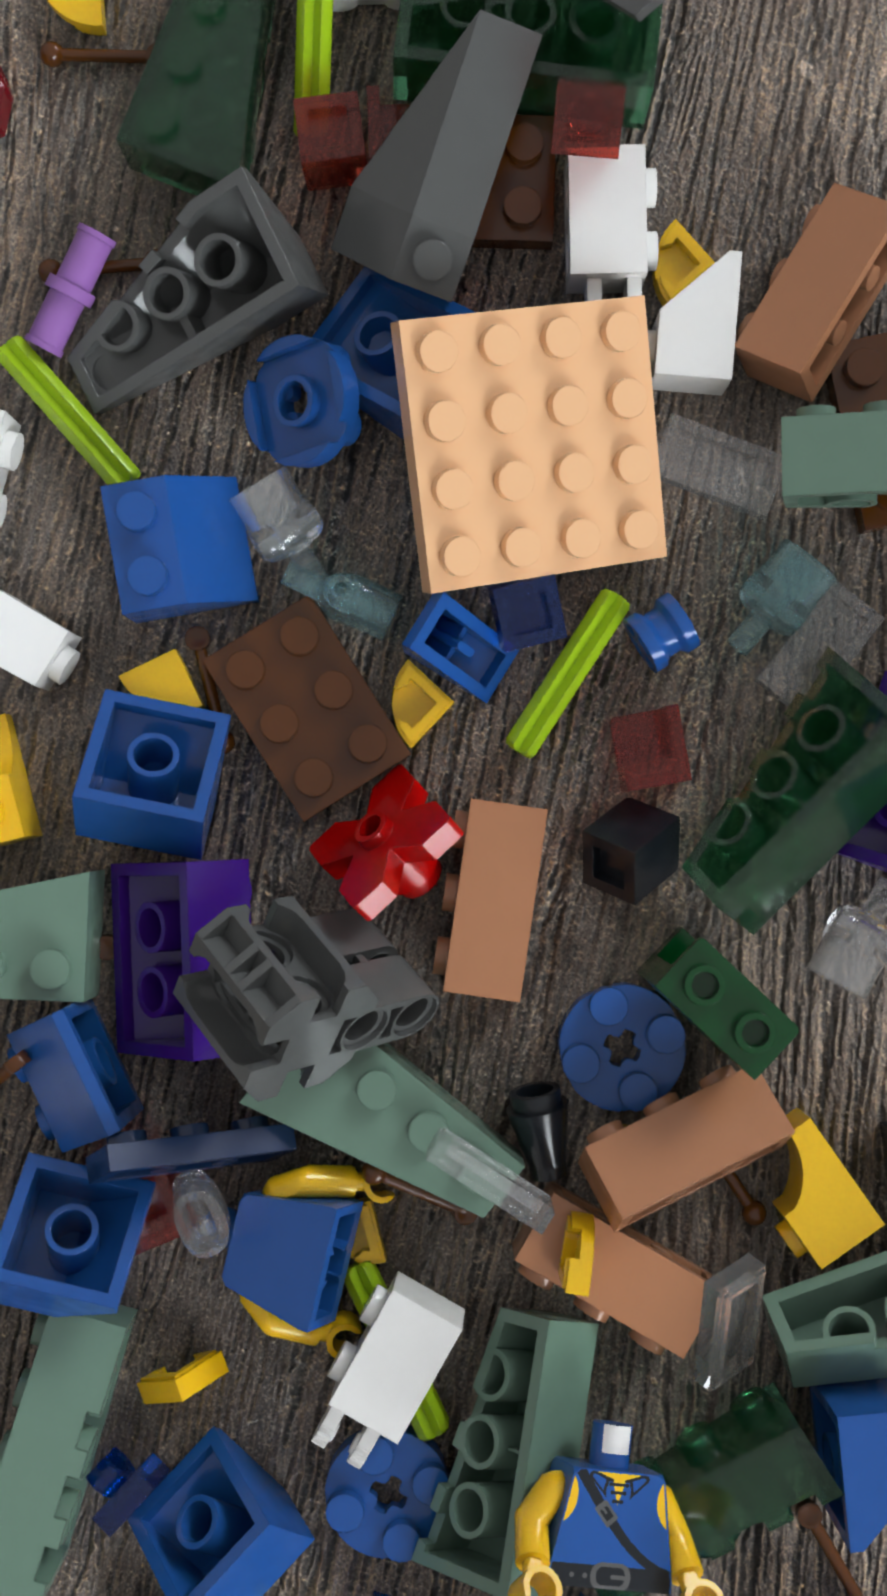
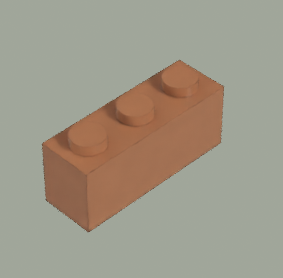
M833 183L822 203L812 207L804 221L802 235L789 257L780 260L774 268L767 293L755 312L747 314L739 326L735 350L748 377L811 403L814 401L887 281L886 200Z
M471 798L468 811L456 810L454 821L464 831V834L451 848L463 849L459 874H446L441 911L453 912L450 938L437 936L432 974L444 975V992L520 1002L548 809Z
M726 1065L698 1082L701 1090L683 1099H680L677 1092L664 1095L643 1109L646 1117L626 1127L623 1126L621 1120H615L601 1126L586 1137L589 1145L584 1147L578 1164L614 1233L785 1145L794 1135L795 1130L762 1074L754 1080L743 1070L736 1072L732 1065Z
M554 1181L548 1182L512 1243L514 1260L520 1263L519 1273L543 1289L551 1290L554 1284L562 1288L558 1269L567 1215H570L571 1211L593 1214L595 1220V1243L589 1297L575 1295L573 1303L581 1311L597 1321L606 1323L611 1316L631 1328L628 1335L648 1351L662 1355L664 1350L667 1349L684 1359L723 1292L713 1274L629 1225L614 1233L602 1209Z

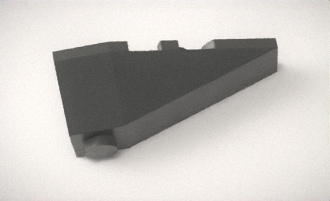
M481 9L478 11L425 86L352 183L331 246L332 250L391 280L449 302L453 301L542 34Z
M239 167L186 204L175 218L179 222L178 226L158 251L150 250L139 265L142 272L120 300H111L67 357L94 414L101 415L280 326L329 295L301 237L247 168Z

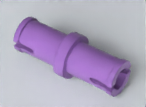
M81 222L77 226L78 230L57 274L49 273L45 281L49 291L29 333H26L24 337L29 342L60 358L64 354L63 350L84 307L91 309L96 299L91 292L111 250L116 246L114 240Z

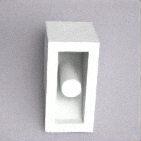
M729 250L659 310L652 330H648L653 390L723 395L733 375L743 251Z
M0 589V667L29 684L50 691L55 682L61 685L68 679L79 661L80 652L75 649L82 638L18 598Z

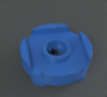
M299 334L287 335L269 344L256 360L257 362L264 363L258 372L256 382L247 380L244 391L243 412L249 436L260 451L269 452L276 459L275 462L284 466L313 468L323 465L338 455L343 446H350L355 443L362 429L361 417L358 414V381L351 365L349 353L342 346ZM303 386L305 392H307V406L304 413H298L294 410V402L301 398V387Z
M620 982L601 986L592 992L589 991L578 997L564 1015L558 1032L557 1042L561 1067L574 1090L593 1105L610 1111H643L647 1105L666 1095L677 1082L686 1056L685 1029L677 1019L671 1006L655 992L633 983ZM624 1029L632 1031L634 1033L632 1044L638 1048L634 1058L624 1057L620 1063L611 1062L612 1051L604 1045L605 1039L609 1034L614 1037H620Z
M411 1425L407 1427L398 1445L380 1435L366 1461L358 1469L347 1463L349 1447L356 1434L361 1432L360 1430L349 1436L339 1446L330 1462L325 1485L326 1519L330 1527L337 1531L338 1535L358 1552L374 1558H389L398 1563L407 1562L412 1558L418 1539L426 1538L429 1535L436 1512L430 1508L438 1482L448 1481L450 1476L449 1469L444 1462V1455L438 1444L433 1439L429 1441L420 1440ZM391 1476L401 1480L399 1492L404 1497L398 1502L391 1501L389 1504L378 1501V1493L371 1488L373 1483L377 1481L386 1484Z

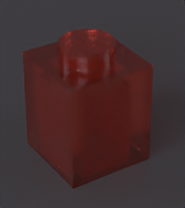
M559 77L551 154L618 159L626 93L625 82Z

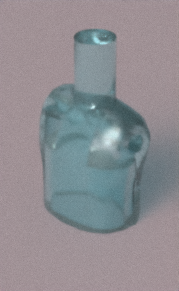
M784 539L771 557L740 588L738 592L739 600L750 613L727 639V643L738 653L746 657L769 629L784 636L794 635L810 616L821 597L836 582V577L800 546L788 539Z
M293 561L289 563L281 580L282 585L318 601L320 609L331 620L360 630L380 641L384 640L403 598V595L359 574L350 572L337 573L326 578Z

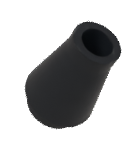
M551 1081L531 1082L514 1088L509 1093L511 1104L507 1106L506 1113L528 1163L531 1179L536 1182H550L563 1178L568 1174L566 1162L568 1098L561 1095L560 1085Z

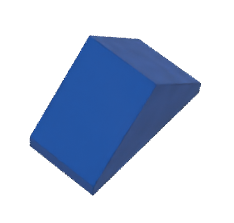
M445 592L432 594L402 643L405 655L485 703H488L519 652V649Z

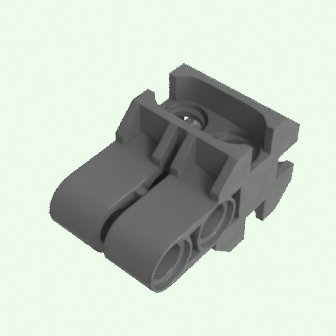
M292 895L273 899L265 921L261 925L252 926L250 924L249 914L251 909L247 904L228 907L196 932L189 949L193 957H204L210 963L208 969L179 976L173 991L177 1000L244 1090L258 1102L276 1097L287 1073L290 1071L301 1070L299 1083L303 1088L323 1083L350 1061L355 1051L415 1034L433 1018L439 1007L438 996L407 960L398 955L397 949L372 920L366 921L353 908L310 917Z

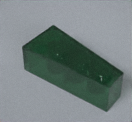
M400 0L393 54V99L414 101L481 9L542 34L516 114L557 116V119L643 129L654 90L663 3L641 22H638L603 0Z
M829 646L816 664V667L821 671L806 695L799 692L796 694L784 713L789 721L771 748L767 750L761 747L749 765L748 769L752 771L750 779L737 798H727L682 866L683 870L717 908L753 935L887 804V696Z
M774 1382L763 1389L761 1387H752L742 1392L731 1402L729 1411L709 1424L706 1421H701L691 1425L678 1436L675 1446L657 1458L646 1456L633 1463L643 1465L663 1475L665 1483L672 1489L688 1525L699 1558H711L714 1560L734 1550L735 1541L741 1531L756 1523L764 1522L768 1530L772 1531L793 1521L794 1513L790 1506L814 1494L822 1505L844 1495ZM594 1588L599 1596H642L646 1594L645 1592Z

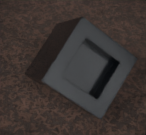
M633 798L623 799L582 831L583 883L632 905H636L678 869L680 817Z

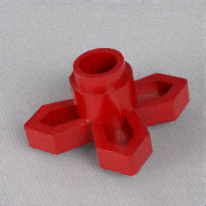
M402 764L397 765L372 788L365 816L360 820L335 822L309 848V851L320 866L335 880L344 878L339 891L350 906L366 921L373 920L398 895L414 899L430 891L441 875L442 866L438 859L464 834L459 825L436 801L425 803L429 793Z

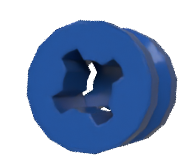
M668 592L657 598L653 609L644 615L633 613L623 620L626 632L636 650L655 673L667 667L670 657L679 651L689 653L701 645L691 620L678 601Z

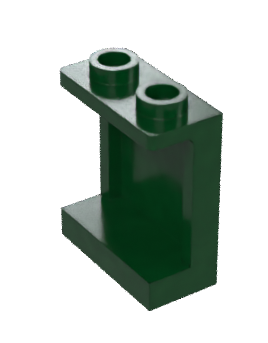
M680 926L636 971L716 1048L754 1080L760 1076L799 1033L798 1026L707 940L703 938L695 940Z

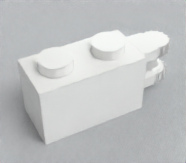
M645 144L568 145L563 170L566 294H584V301L602 300V293H623V297L641 296L648 271L657 270L659 254L657 231H647V208H655L657 201L656 168H646Z
M399 1271L396 1273L388 1289L377 1284L358 1319L367 1324L358 1343L354 1345L346 1340L328 1371L327 1377L336 1382L328 1404L329 1406L319 1422L311 1442L324 1449L328 1442H331L341 1425V1419L345 1414L364 1425L361 1432L356 1434L348 1450L347 1463L358 1469L362 1467L380 1435L398 1445L463 1330L465 1309Z

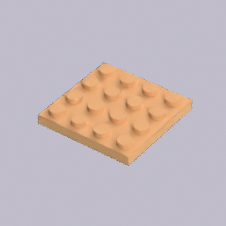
M645 295L408 319L390 323L423 593L434 594L667 557Z

